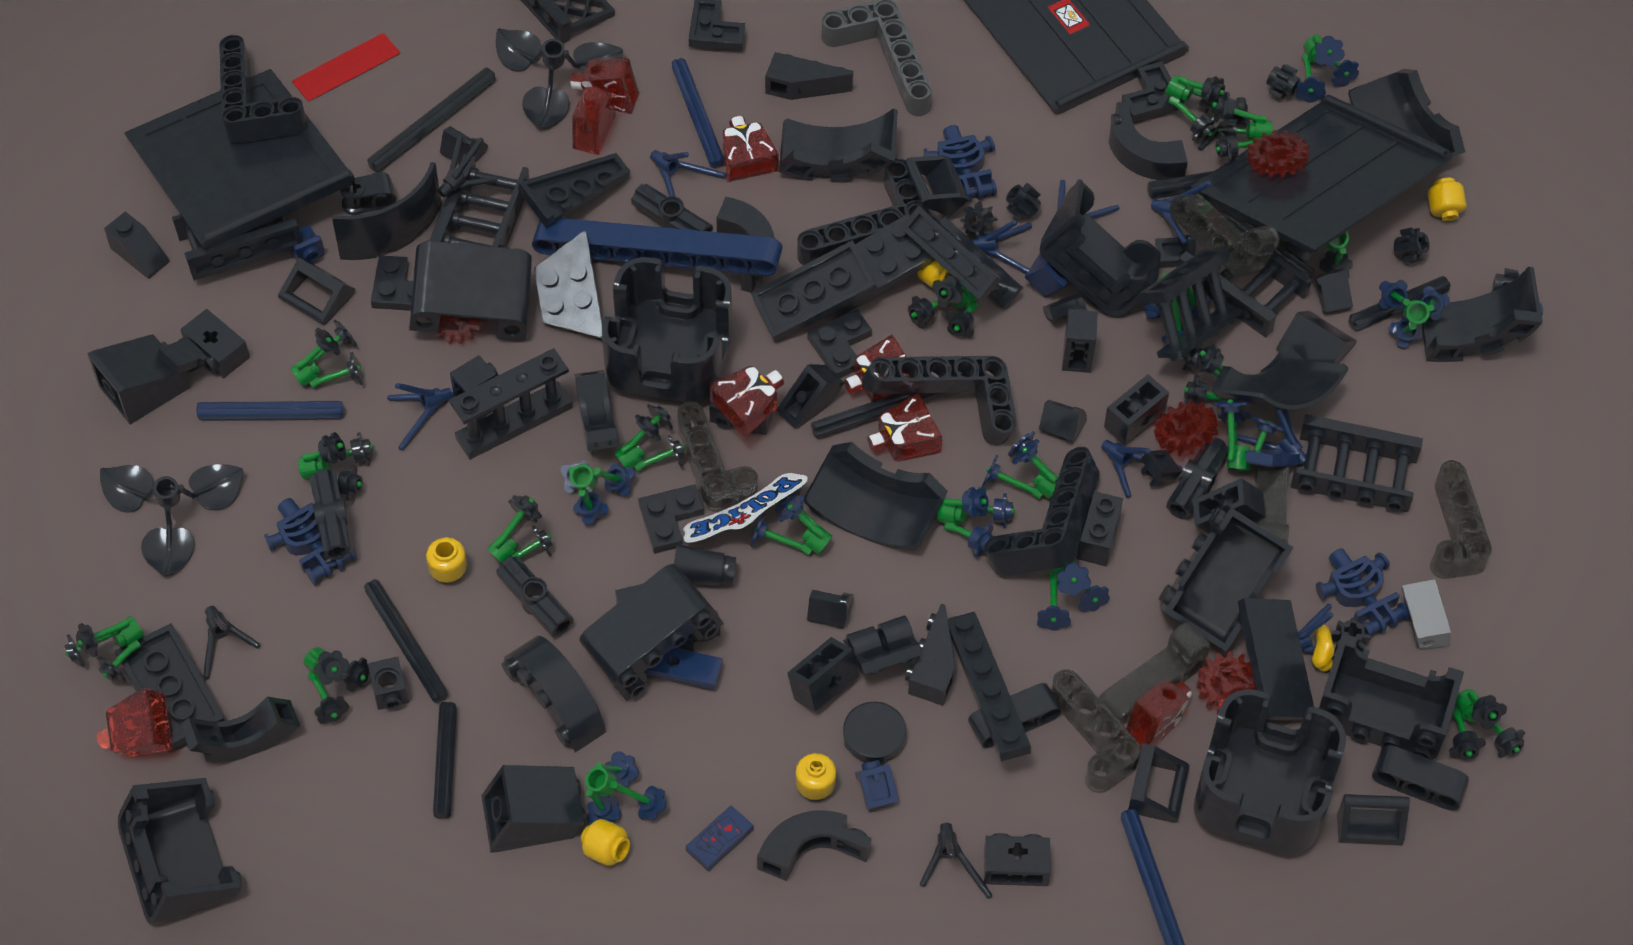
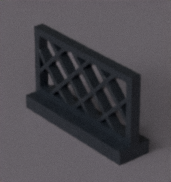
M521 0L551 35L562 43L569 41L571 33L615 16V9L607 0H567L566 5L556 4L553 0ZM570 2L586 4L585 9L570 7ZM589 5L601 7L603 11H590L588 10ZM567 14L580 16L582 19L572 23Z

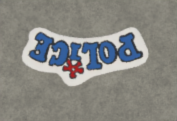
M786 473L779 476L764 489L744 501L716 514L688 523L683 528L685 531L684 541L687 543L696 542L724 530L741 529L749 525L762 512L803 486L807 482L808 477L794 473Z

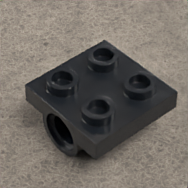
M905 615L879 623L878 629L870 626L847 634L846 639L843 640L844 645L853 649L856 665L864 675L879 673L886 667L894 664H905L912 661L913 658L922 655L920 644L914 638L912 627Z

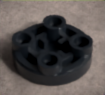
M882 702L860 704L849 712L844 721V746L861 760L867 762L880 760V764L884 765L904 745L906 737L904 719L895 708Z

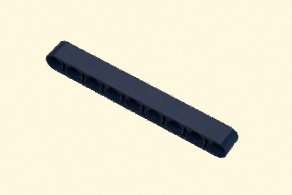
M561 218L547 227L539 220L532 241L534 250L541 254L552 255L578 234L586 231L591 257L595 260L628 262L636 258L649 257L663 261L664 266L696 269L698 266H704L722 272L771 276L776 273L783 248L778 240L771 237Z

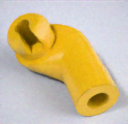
M1323 625L1315 631L1317 643L1312 656V662L1319 671L1327 672L1331 669L1333 663L1334 644L1330 628L1327 625Z

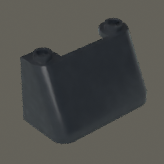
M1080 180L1067 192L1044 233L1039 249L1040 254L1106 314L1115 317L1121 316L1142 301L1140 295L1142 291L1157 282L1161 252L1145 240H1135L1124 248L1087 214L1094 205L1095 196L1092 190Z
M206 778L133 785L119 811V834L143 913L149 924L163 923L235 898L241 890L242 878L240 873L233 866H222L207 820L211 809L215 806V795L209 789Z

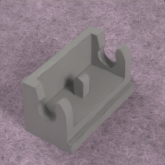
M1435 579L1402 585L1401 590L1409 610L1419 649H1431L1441 646L1449 647L1451 630Z

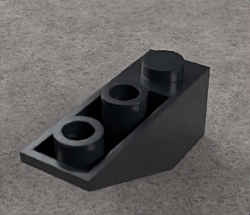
M775 52L765 75V94L795 100L852 92L854 71L814 60L794 57L790 54Z
M940 604L937 614L931 613L926 627V630L929 631L927 638H921L919 641L922 655L918 657L916 664L911 663L909 665L905 681L909 682V695L943 706L954 680L955 662L946 606Z

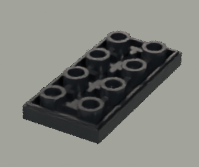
M1243 598L1237 601L1256 690L1268 693L1272 697L1266 719L1302 721L1306 708L1314 707L1291 600Z

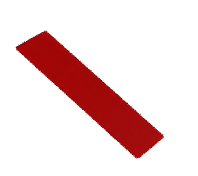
M381 33L292 80V83L307 101H311L400 54V52L384 33Z

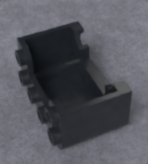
M1342 633L1319 709L1334 715L1342 724L1346 735L1355 741L1369 742L1381 747L1387 745L1395 746L1431 760L1435 759L1446 737L1464 672L1449 667L1447 673L1443 676H1436L1437 671L1430 670L1428 677L1368 658L1370 650L1364 648L1362 653L1356 647L1357 638Z

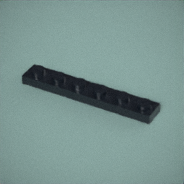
M975 611L948 618L951 640L1000 761L1031 754L1030 742Z

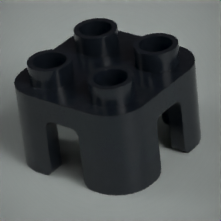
M649 257L628 261L618 270L614 280L615 317L605 316L602 323L604 366L608 381L612 386L623 392L680 402L695 403L711 397L714 394L718 379L722 377L732 337V288L728 278L716 269L698 266L693 277V294L674 292L665 287L663 261Z
M1252 689L1234 692L1223 701L1219 710L1194 797L1195 815L1199 822L1213 833L1281 854L1293 855L1302 853L1315 843L1333 793L1331 789L1346 745L1345 730L1334 715L1315 707L1306 708L1299 729H1290L1273 724L1266 719L1272 700L1271 695Z

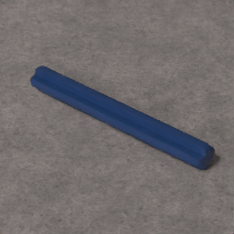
M683 58L674 59L672 61V70L709 165L712 168L721 167L724 164V156L687 62Z
M341 401L197 403L196 414L198 419L342 418L344 406Z
M1136 809L1125 810L1121 813L1120 819L1165 945H1185L1138 811Z

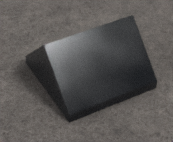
M1302 311L1296 313L1279 342L1276 351L1279 352L1282 346L1291 347L1304 360L1340 363L1354 347L1357 340L1311 311Z

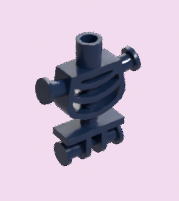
M950 125L943 130L945 141L938 142L937 151H928L927 148L923 150V156L945 155L951 158L969 199L967 202L971 201V195H976L978 200L983 199L984 195L988 194L997 196V187L994 179H992L991 169L979 171L984 164V152L988 150L990 152L995 151V144L991 136H986L985 140L979 142L975 135L962 137L959 127Z
M292 498L283 500L278 505V510L284 517V519L277 522L279 532L270 536L268 534L264 535L270 551H274L273 547L284 543L287 551L292 555L308 554L299 559L302 571L307 574L313 585H316L318 583L317 580L323 576L330 577L332 575L330 569L334 566L341 570L346 562L357 560L351 547V553L345 555L342 559L333 560L324 556L320 530H317L313 503L300 509Z
M1340 548L1329 556L1328 559L1336 570L1331 572L1328 583H1316L1317 594L1321 600L1326 599L1327 595L1334 594L1338 603L1345 607L1366 605L1367 607L1355 612L1354 615L1355 621L1366 624L1364 634H1368L1372 638V634L1375 632H1385L1386 624L1393 628L1398 625L1399 620L1410 619L1408 607L1402 602L1397 605L1400 597L1397 592L1379 601L1376 599L1384 582V574L1381 569L1390 567V562L1384 554L1377 553L1373 561L1367 556L1352 561L1345 550ZM1373 581L1375 583V587L1369 590L1368 587Z

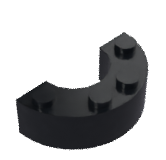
M536 636L504 657V662L501 663V666L510 679L515 677L521 686L525 685L528 687L530 685L535 690V696L539 704L544 709L548 708L557 728L555 733L564 746L569 744L576 753L606 733L600 711L586 685L566 657L549 640L542 636Z

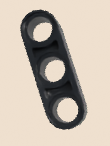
M1047 683L1034 685L1010 696L1025 733L1055 720L1062 713V708ZM978 709L969 716L968 722L983 748L993 747V741L981 711Z
M1390 745L1382 747L1372 773V778L1377 783L1446 810H1458L1460 808L1469 783L1468 776L1457 769Z

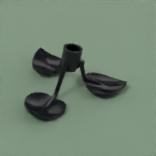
M498 28L496 32L497 55L506 68L521 72L529 67L530 62L537 64L542 57L544 65L549 68L548 88L534 87L526 92L522 101L525 115L539 128H549L558 124L568 112L569 99L567 94L561 90H552L554 70L564 64L565 58L574 68L580 67V74L584 79L592 82H601L614 74L623 55V49L618 46L600 42H589L578 46L574 50L573 60L569 55V51L565 50L564 44L558 39H549L542 46L539 38L527 31Z
M217 464L201 467L189 478V486L194 491L191 492L185 489L182 484L178 485L177 481L169 476L157 479L153 485V479L145 468L137 465H123L101 468L100 483L107 501L112 507L122 512L137 511L141 507L143 500L149 501L155 495L157 503L165 510L167 530L155 528L149 531L143 538L141 549L146 562L161 575L168 576L178 572L187 564L194 548L192 536L187 529L176 528L172 530L171 508L179 503L180 494L183 493L192 499L198 497L200 505L205 509L222 510L235 501L244 473L242 468L233 465Z

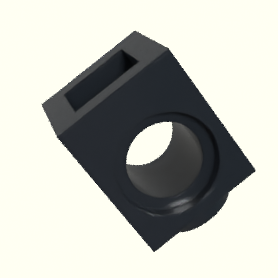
M399 657L368 663L378 710L396 709L402 704L409 703ZM386 684H395L391 688H383Z

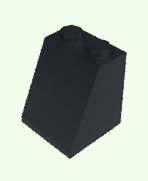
M154 334L96 349L88 353L98 387L130 425L190 388L187 380L188 370L175 375L156 357L159 348L168 344L165 341L160 343Z
M502 765L481 795L490 852H501L573 839L581 827L584 826L586 820L585 809L581 807L579 796L581 785L580 781L576 779L575 768Z

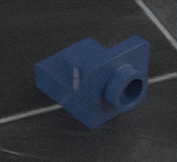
M310 225L300 228L299 231L303 242L295 245L294 249L290 250L296 261L298 258H302L311 263L315 262L325 255L322 239L319 235H315Z
M880 760L861 764L862 771L855 772L856 779L859 778L866 809L898 802L899 799L890 764L881 765Z

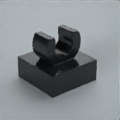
M1167 450L1150 451L1149 454H1144L1141 458L1145 465L1141 470L1142 475L1152 474L1154 477L1149 483L1150 486H1160L1165 480H1176L1182 473Z

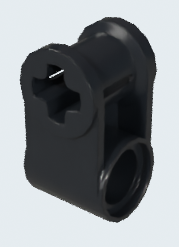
M376 172L371 175L356 177L355 181H352V185L340 190L341 195L344 197L342 208L344 212L350 215L381 210L396 203L397 200L390 175L386 172ZM350 186H353V193L350 191ZM355 199L357 201V207L354 206Z

